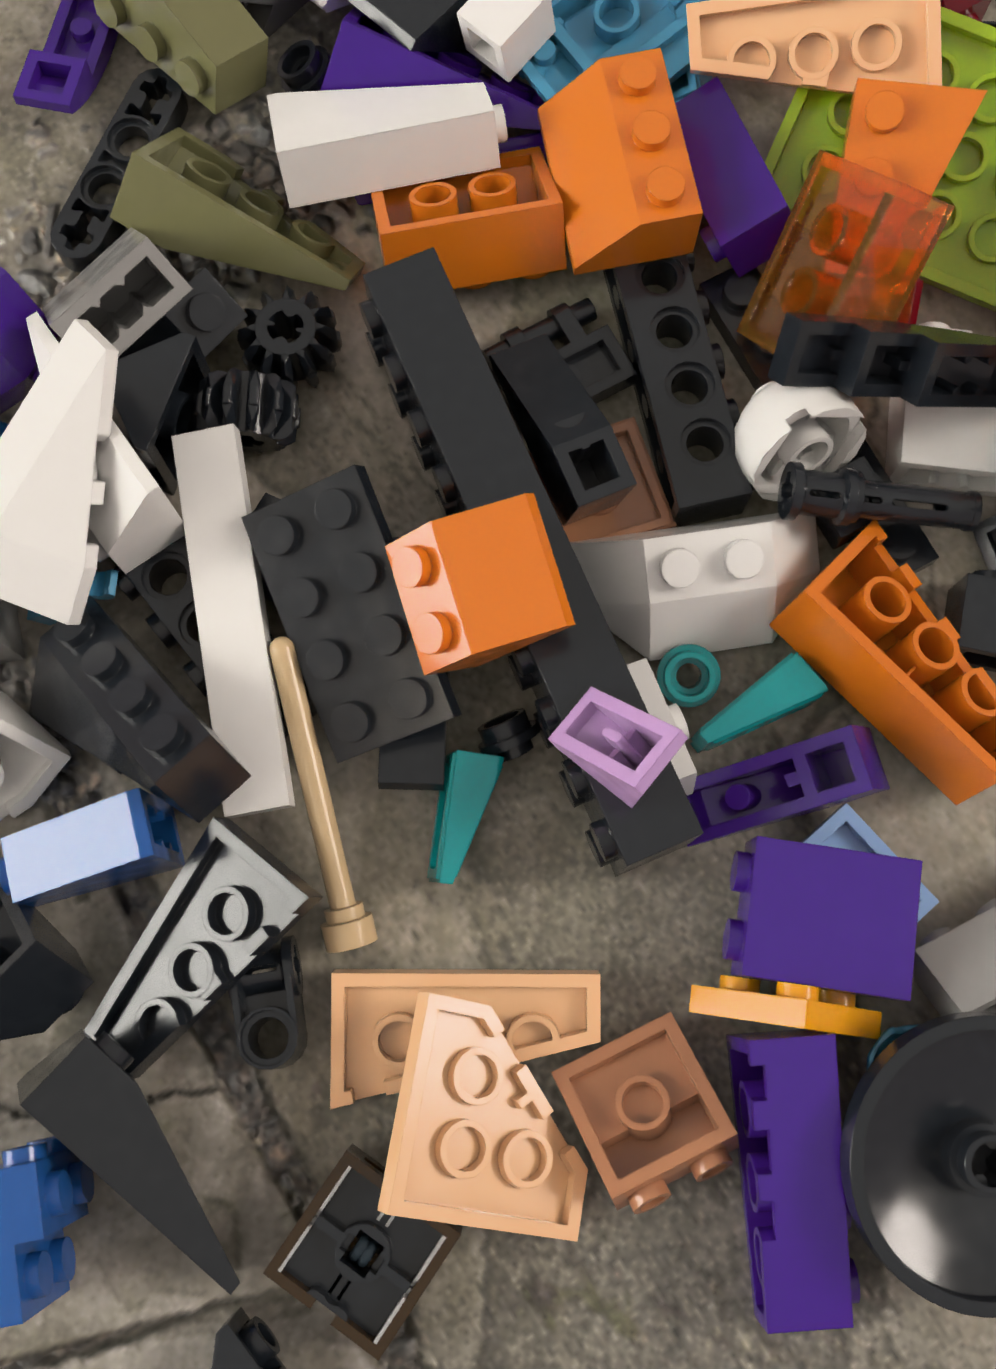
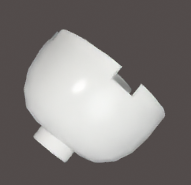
M771 381L755 391L740 415L735 426V456L743 474L762 499L777 501L780 479L785 466L790 461L801 462L807 470L834 472L846 466L856 456L866 438L867 428L860 421V418L865 417L847 394L834 387H790Z

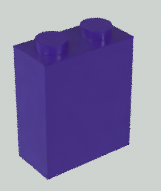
M756 836L745 843V852H735L730 875L731 891L740 892L737 919H727L723 936L722 956L725 960H732L731 975L770 982L819 987V989L887 1000L911 1001L923 861Z

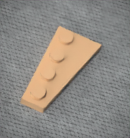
M334 969L331 973L330 1110L354 1104L355 1100L383 1093H386L387 1096L400 1092L418 992L434 993L492 1006L505 1028L502 1034L519 1062L601 1042V984L599 970Z

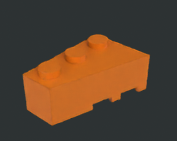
M865 78L857 79L850 103L820 278L821 285L848 287L887 281L988 90Z

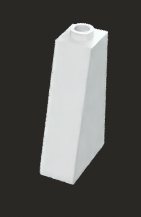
M484 82L284 92L267 95L275 148L289 208L501 168L498 143L508 141L507 125L502 104L492 105Z

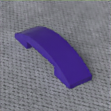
M61 0L43 51L29 50L13 93L16 104L73 114L92 95L108 65L118 36V32L105 25L96 14L93 0Z

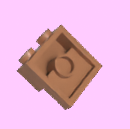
M671 1012L551 1072L617 1211L630 1204L634 1214L644 1213L662 1204L671 1196L667 1186L669 1183L691 1172L696 1182H702L720 1174L732 1165L733 1160L729 1152L739 1148L738 1133Z

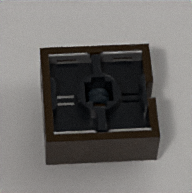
M352 1143L263 1274L309 1309H311L316 1300L335 1313L330 1325L379 1361L461 1236L463 1226L391 1216L377 1211L385 1167ZM379 1245L383 1247L381 1251H379Z

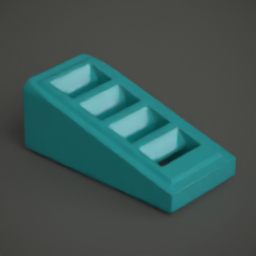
M797 652L795 654L790 653L702 726L691 738L692 742L690 745L697 753L704 750L709 751L811 706L828 692V687Z
M456 750L446 755L444 791H439L428 865L427 878H429V882L453 884L500 776L504 757Z

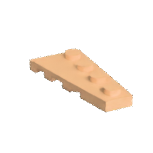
M709 0L686 4L691 74L853 94L858 78L942 86L940 0Z

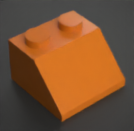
M524 493L429 521L385 546L424 676L481 666L576 625L534 493Z

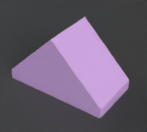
M592 686L548 738L558 750L631 808L635 806L688 739L681 729Z

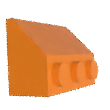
M661 48L600 58L537 109L538 122L550 173L563 201L565 238L574 275L691 254L694 251L703 216Z
M540 146L499 153L501 168L370 193L383 265H389L434 247L453 289H480L492 282L520 277L537 279L544 277L549 272L567 269L563 201Z

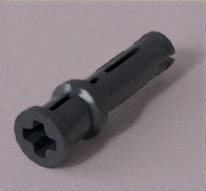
M795 461L787 463L783 470L777 500L778 513L782 520L793 521L798 515L830 518L834 525L846 527L856 523L859 518L903 523L906 525L953 528L965 532H973L977 528L983 507L982 496L978 491L963 492L914 484L907 485L865 480L863 474L854 468L844 467L838 473L807 470L801 462ZM809 492H825L826 498L811 496ZM865 497L869 498V502H864ZM892 501L932 504L933 509L895 506L892 504Z

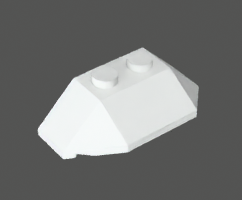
M779 513L570 542L610 630L649 661L662 659L670 649L682 644H695L707 649L709 652L773 643L778 633L769 624L820 571L816 519L813 516L798 515L796 519L790 521L782 520Z

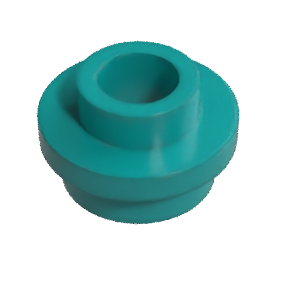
M682 644L670 649L662 657L657 668V683L662 694L670 702L676 703L681 707H697L708 702L715 695L720 685L721 671L716 658L707 649L695 644ZM687 663L696 665L700 673L698 681L689 687L680 685L676 678L678 669Z

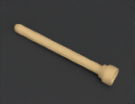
M277 637L271 642L269 653L330 907L324 910L326 922L321 924L320 927L327 953L349 951L375 942L378 936L372 912H365L363 902L355 901L294 644L287 637Z

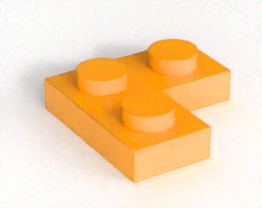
M720 975L719 988L691 985L689 1012L871 1039H879L882 1012L855 1008L856 994L786 982H777L775 995L760 993L761 980Z

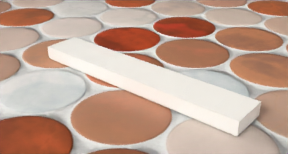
M232 423L174 435L171 438L212 731L251 774V777L222 802L224 817L236 818L295 807L279 692L269 653L271 638L261 570L241 517L252 513L240 430Z

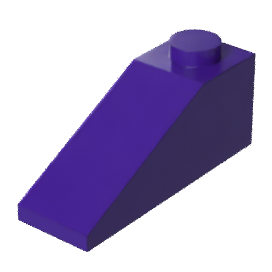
M849 725L697 776L694 792L687 795V798L704 833L687 846H696L889 790L890 786L870 728Z

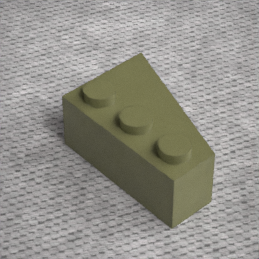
M93 0L96 14L105 25L115 29L135 46L144 58L154 62L174 79L188 95L195 97L215 115L266 86L269 38L239 0Z

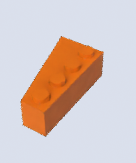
M873 520L785 607L769 626L955 805H958L996 784V685L983 667L972 668L960 652L957 640L961 636L947 617L939 621L935 618L916 591L922 585L921 581L908 563L900 567L896 564L882 544L888 538L887 534L879 523Z

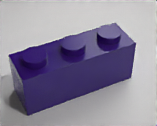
M718 76L675 103L703 214L709 224L699 230L715 262L718 263L727 257L740 278L804 239L788 204Z

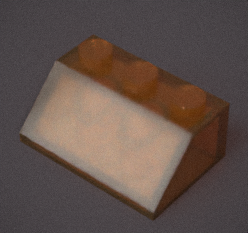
M819 150L736 331L774 354L786 312L837 315L896 322L955 206L903 182Z

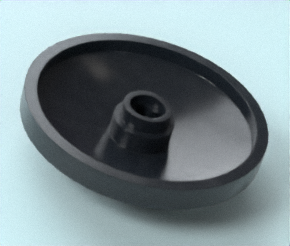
M969 1011L937 1017L915 1026L890 1043L874 1059L858 1083L847 1108L840 1143V1170L846 1202L853 1221L863 1240L876 1258L901 1282L926 1300L950 1311L983 1318H996V1013Z

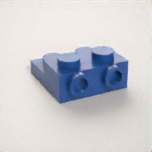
M55 1136L26 1143L27 1145L1 1151L3 1164L0 1165V1328L23 1324L70 1290L69 1281L73 1279L75 1274L76 1257L74 1245L70 1237H64L63 1228L89 1214L87 1203H90L93 1199L94 1176L93 1171Z

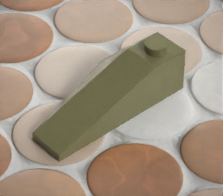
M180 127L132 152L110 218L127 227V230L132 227L147 236L155 246L343 291L361 274L366 264L315 223L289 218L284 214L282 207L283 198L271 189H263L262 192L252 189L241 180L244 171L243 167L227 155Z

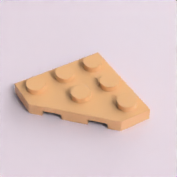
M418 992L377 1211L391 1216L577 1242L588 1168L575 1146L568 1145L550 1115L554 1111L526 1064H520L502 1034L505 1028L494 1009L490 1005L434 993Z

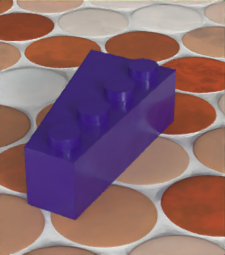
M808 1029L726 1034L735 1129L738 1133V1158L755 1318L767 1334L854 1328L852 1304L860 1302V1283L854 1260L849 1258L848 1229L851 1228L852 1217L846 1202L840 1170L842 1129L836 1034Z

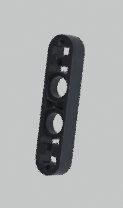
M161 68L148 69L139 74L133 81L53 224L50 233L51 243L65 266L74 272L81 273L122 236L126 229L124 225L110 218L115 202L103 205L93 201L94 194L99 187L110 183L121 186L130 160L129 156L119 153L121 145L125 140L137 136L147 139L150 143L177 127L181 128L187 116L188 103L184 90ZM165 94H168L170 97L168 101L162 99ZM151 99L158 100L152 109L149 101ZM86 214L92 217L90 223L86 217ZM89 234L92 242L89 245L80 243L74 250L70 243L74 239L83 241Z

